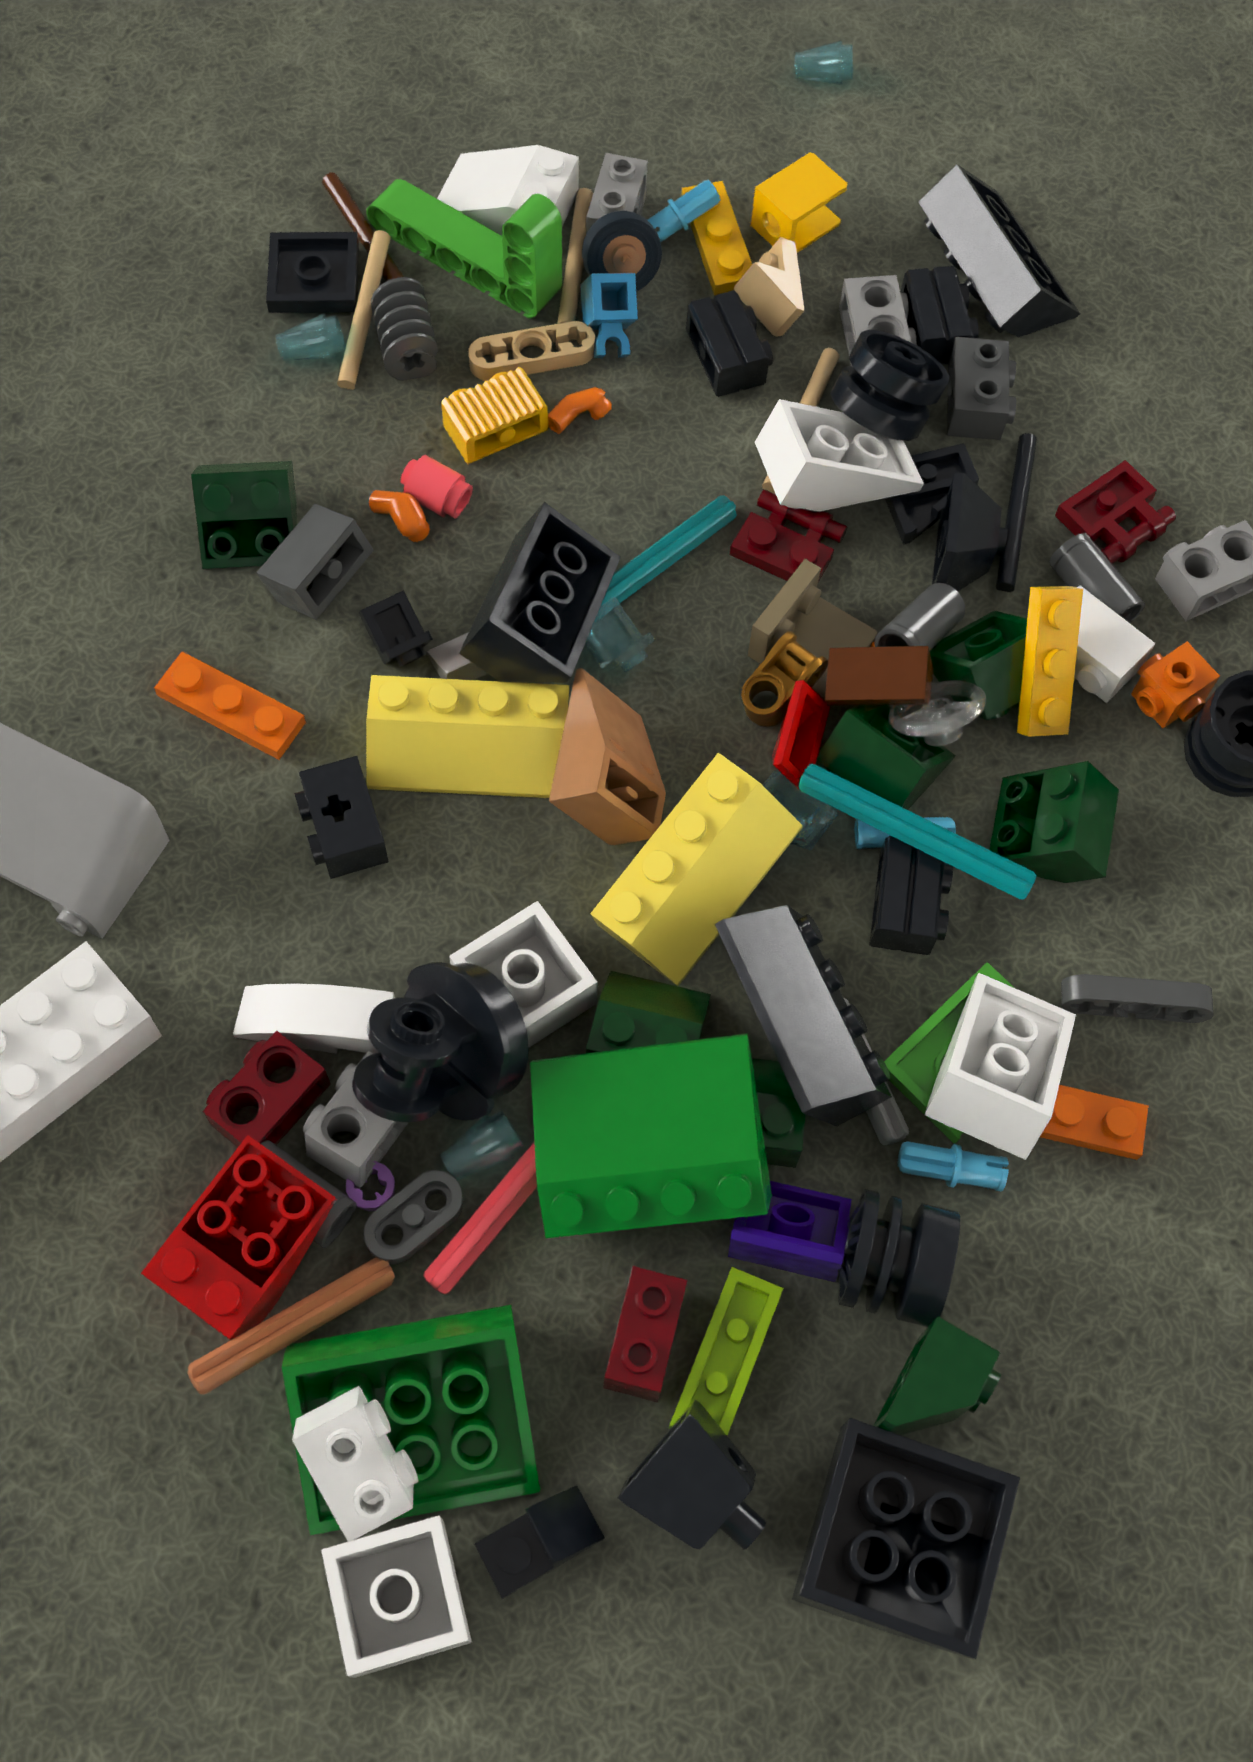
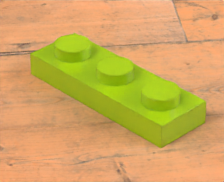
M731 1267L670 1422L669 1429L696 1399L728 1436L784 1288Z

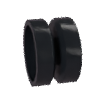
M877 330L861 332L849 356L852 365L842 368L830 395L835 405L849 418L879 435L904 441L918 438L929 418L930 411L927 406L938 402L948 384L949 374L944 366L932 355L899 336Z

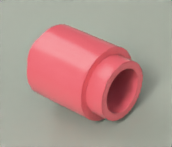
M423 455L418 460L412 459L406 465L401 476V484L404 485L403 493L413 495L421 506L441 517H445L447 514L454 519L458 518L469 503L473 491V486L465 482V476L427 455Z

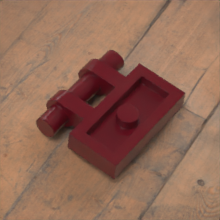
M1126 460L1061 503L1055 514V517L1075 536L1086 533L1093 542L1098 538L1104 541L1106 547L1101 551L1112 564L1117 561L1121 563L1128 560L1136 553L1138 546L1147 540L1152 542L1166 532V527L1176 520V514L1170 506H1163L1156 511L1148 504L1153 500L1157 489ZM1130 517L1136 523V526L1126 532L1119 524Z
M764 489L759 496L757 506L771 512L769 518L766 519L751 512L731 544L729 555L786 581L789 580L803 560L807 559L821 568L819 582L834 554L833 548L821 543L823 537L825 536L841 543L848 526L832 520L833 514L826 511L815 512L808 509H792L785 505H780L776 494ZM786 520H789L809 530L804 536L783 525Z

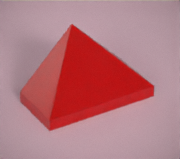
M804 680L795 681L772 754L773 766L797 788L805 769L809 764H816L830 706Z

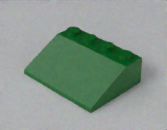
M748 1034L539 1059L530 1062L536 1180L545 1238L768 1214L772 1192Z
M511 1305L292 1343L286 1347L282 1362V1373L293 1433L297 1418L357 1386H360L368 1402L376 1399L382 1406L391 1427V1432L387 1433L386 1436L396 1453L402 1449L407 1453L418 1477V1482L413 1485V1509L392 1520L540 1492ZM295 1447L310 1535L341 1530Z

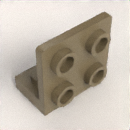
M804 559L753 624L747 656L761 664L775 643L786 632L791 631L797 636L796 642L817 658L823 656L828 660L829 648L870 647L872 642L875 641L878 632L821 598V590L817 588L821 568ZM828 666L821 678L812 687L824 701Z

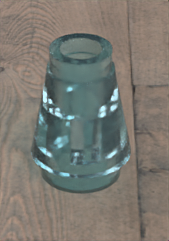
M841 40L804 50L803 52H795V78L842 85L843 80H853V44L843 45Z
M323 313L283 333L276 334L278 350L283 361L291 359H335L336 353L345 352L346 349L341 325L336 315L326 317Z
M500 1110L492 1116L487 1114L481 1117L449 1146V1149L441 1153L440 1157L449 1173L459 1181L464 1177H469L515 1159L514 1152L524 1147V1144L504 1111Z

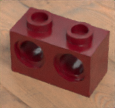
M276 1030L267 1041L264 1039L258 1041L248 1051L243 1061L244 1066L230 1081L228 1079L223 1080L212 1090L207 1098L206 1104L208 1106L203 1110V1113L211 1126L237 1147H239L247 1135L260 1144L270 1140L277 1145L331 1083L324 1067ZM282 1066L295 1068L293 1076L288 1081L283 1083L269 1081L271 1074L277 1068ZM245 1106L259 1108L256 1117L251 1122L246 1124L233 1123V1118L239 1109Z
M636 1266L632 1267L604 1377L603 1388L658 1403L688 1280Z

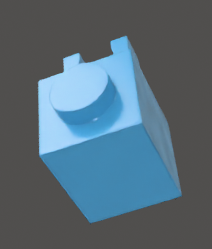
M635 273L590 274L580 285L582 321L586 323L587 327L590 326L593 330H598V336L595 339L594 358H603L606 355V340H612L617 344L618 358L628 357L630 355V343L623 329H627L638 319Z

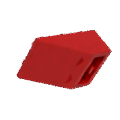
M247 1135L141 1274L229 1340H232L262 1323L279 1301L337 1198Z

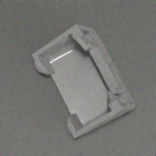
M0 723V877L49 901L59 913L56 921L71 933L83 936L88 931L103 939L170 841L156 809L144 796L132 788Z

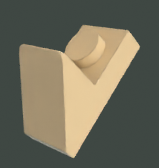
M783 237L778 239L769 252L762 255L759 262L753 263L734 286V290L738 293L740 299L746 306L750 305L755 316L773 336H783L804 312L796 244L794 241Z

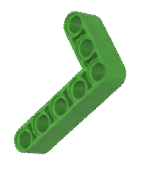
M396 179L366 209L367 218L376 231L382 230L387 232L392 240L414 253L420 251L419 255L447 272L455 271L454 276L484 293L489 291L488 295L516 312L524 311L523 316L529 319L534 318L562 287V218L556 205L544 195H531L503 224L502 235L402 179Z

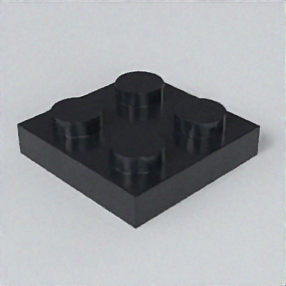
M270 232L266 293L268 312H355L358 293V233Z

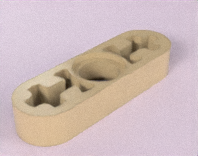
M571 321L484 336L476 339L469 347V368L476 378L489 381L492 376L499 372L515 371L518 367L523 368L525 373L529 375L580 366L588 363L594 356L595 333L586 323ZM577 340L578 344L582 346L574 347L569 341ZM553 342H556V350L558 352H552ZM527 346H537L544 351L537 358L525 357L520 352ZM507 350H512L513 360H508ZM491 355L495 361L487 363L483 356Z

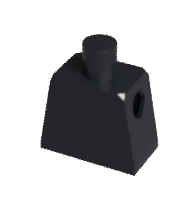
M696 1399L626 1479L618 1496V1499L625 1505L689 1546L699 1550L703 1548L719 1528L745 1550L756 1540L767 1523L743 1501L754 1486L756 1473L753 1467Z

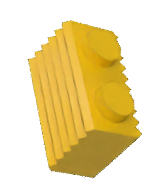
M518 367L515 371L499 372L492 376L489 381L486 380L482 385L477 384L475 388L458 389L448 398L445 397L441 401L444 428L467 464L548 430V407L521 367Z

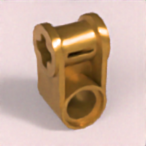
M791 631L786 632L775 643L765 660L742 687L741 697L746 714L752 722L759 726H773L783 720L795 681L804 680L812 688L828 666L826 658L823 656L815 657L796 642L797 636ZM771 691L778 696L773 706L761 709L752 704V700L759 692Z

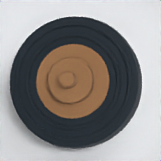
M615 211L602 216L590 227L583 242L582 257L589 276L590 274L635 273L636 291L645 287L656 275L661 263L662 248L657 232L644 217L630 211Z

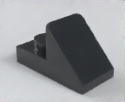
M577 1485L525 1509L526 1514L475 1543L502 1599L605 1539Z

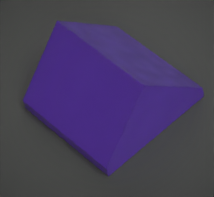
M770 1181L772 1197L768 1214L735 1218L728 1257L836 1282L839 1274L838 1270L842 1266L848 1230L847 1222L850 1216L852 1199Z

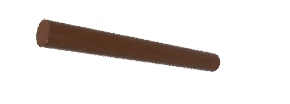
M333 172L326 174L322 184L352 230L358 233V239L369 254L374 230L337 174ZM388 252L382 272L386 282L391 279L404 277Z

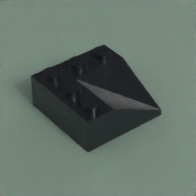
M849 1418L840 1428L792 1600L859 1624L973 1660L976 1659L1020 1477Z

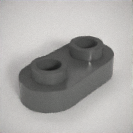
M439 1170L427 1171L419 1175L369 1216L364 1226V1241L370 1254L374 1258L387 1261L389 1265H394L407 1261L460 1216L464 1200L459 1182L447 1172ZM433 1194H441L447 1201L442 1209L434 1211L426 1206L427 1199ZM392 1228L403 1232V1239L394 1246L383 1242L384 1234Z

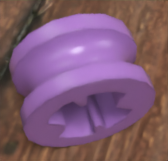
M373 1161L376 1164L372 1168L373 1172L371 1174L378 1175L379 1183L386 1186L382 1195L378 1192L375 1193L377 1199L365 1200L363 1191L357 1189L351 1180H346L348 1197L357 1203L356 1206L366 1211L377 1210L392 1198L395 1193V1179L390 1169L376 1161Z

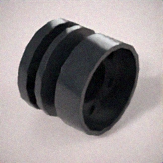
M1245 670L1228 677L1189 724L1184 739L1185 759L1194 776L1210 790L1229 797L1253 796V670Z
M864 1189L857 1208L847 1222L848 1230L842 1266L838 1270L840 1281L839 1305L853 1308L864 1284L867 1285L865 1304L867 1312L874 1314L877 1312L888 1290L895 1292V1315L898 1320L928 1327L937 1317L941 1316L949 1292L959 1243L960 1214L956 1211L922 1203L916 1211L911 1225L902 1224V1200L900 1197L891 1196L883 1218L880 1219L878 1218L879 1192Z

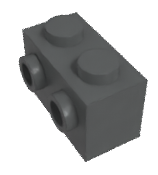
M955 337L948 362L947 436L1001 440L1005 425L1013 424L1016 413V397L1009 396V388L1013 387L1016 375V361L1009 360V341Z
M314 504L257 571V575L277 602L317 620L374 549L355 519Z

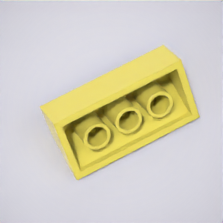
M371 675L366 717L367 788L374 790L549 798L569 706V685Z
M717 753L590 914L600 928L676 986H679L718 937L719 933L715 924L736 914L803 826L759 781L723 755Z

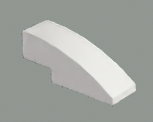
M321 984L245 986L233 1036L254 1041L263 1039L267 1041L277 1030L298 1048L336 1054L338 1048L367 1053V1051L373 1054L379 1053L369 1040L367 1034L368 1021L372 1010L378 1004L395 998L394 992Z

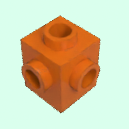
M1187 641L1164 657L1158 653L1149 658L1137 672L1141 677L1131 695L1136 699L1139 708L1144 714L1152 717L1162 728H1165L1178 718L1186 722L1195 716L1205 706L1206 702L1204 700H1206L1220 675Z

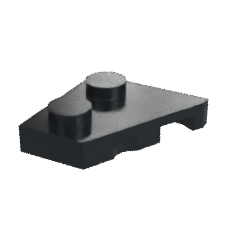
M964 443L912 455L911 458L924 483L923 487L917 492L885 498L903 545L911 543L941 518L954 472L966 474L978 486L979 477Z

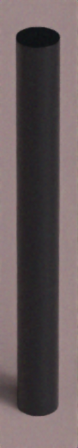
M1030 433L1020 435L1005 524L1007 540L1003 556H1000L996 582L997 590L1010 593L1015 589L1037 443L1036 436Z

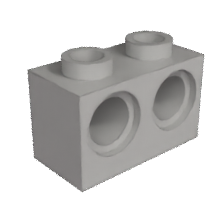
M610 153L605 154L586 216V234L599 218L611 212L630 211L641 216L646 199L647 160Z
M897 275L844 279L839 310L849 356L860 333L866 330L884 331L916 345L914 328H908L907 294L900 293Z
M1246 520L1228 528L1225 525L1218 526L1208 532L1203 539L1189 545L1187 542L1179 543L1163 556L1164 562L1155 579L1185 621L1253 591V529Z
M367 1051V1053L364 1055L361 1061L367 1056L372 1055L373 1053ZM351 1063L338 1078L335 1085V1095L326 1106L319 1104L314 1108L304 1124L303 1132L305 1133L306 1156L345 1180H351L356 1187L361 1188L373 1172L372 1168L376 1164L373 1161L380 1163L409 1122H397L377 1116L358 1101L352 1088V1080L357 1066ZM342 1131H348L357 1136L354 1141L347 1144H340L331 1139L333 1135Z

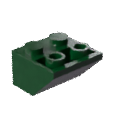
M292 461L199 465L191 473L202 569L262 566L297 525V503Z
M1089 761L1003 777L989 850L1033 871L1036 877L1071 883L1106 878L1119 789Z

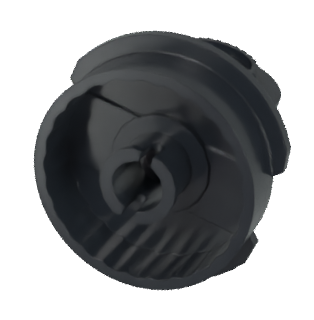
M430 962L414 968L407 978L409 988L404 997L381 1002L370 1014L367 1034L372 1045L379 1053L369 1055L359 1062L352 1080L353 1092L358 1101L370 1112L392 1121L418 1122L430 1118L438 1111L458 1120L479 1119L491 1113L495 1105L494 1099L514 1090L525 1074L529 1046L527 1030L521 1011L506 986L494 974L481 966L472 963L451 965L444 962Z

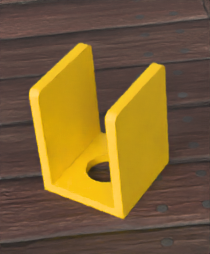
M808 153L755 187L751 227L772 246L780 237L794 241L798 253L840 225L841 219L825 204L847 190V182L814 153Z

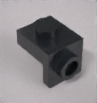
M404 590L359 612L384 664L396 659L399 666L402 667L426 655L423 646L431 642L433 638L429 631L424 632Z

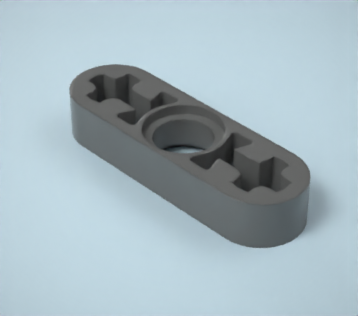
M1092 974L1073 975L1061 981L1062 1009L1075 1014L1128 1018V1013H1135L1137 1019L1187 1023L1204 1022L1211 1019L1214 1015L1212 988L1205 984Z

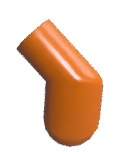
M597 387L568 394L548 413V428L557 434H561L579 414L586 410L593 419L599 420L612 409V403L604 396L606 392Z
M375 490L371 493L369 498L371 511L391 515L396 527L403 536L408 537L413 542H420L428 536L430 526L426 521L422 507L413 495Z

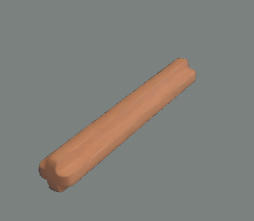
M375 1257L190 1363L187 1371L191 1383L200 1394H207L391 1286L395 1278L391 1266L387 1261Z

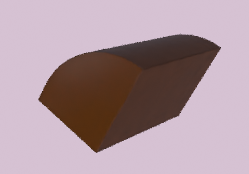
M929 647L829 648L825 693L826 704L828 706L928 705L933 682V666Z

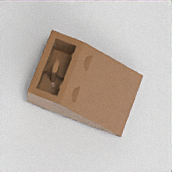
M583 668L576 669L549 802L609 845L650 839L661 824L666 791L642 717Z

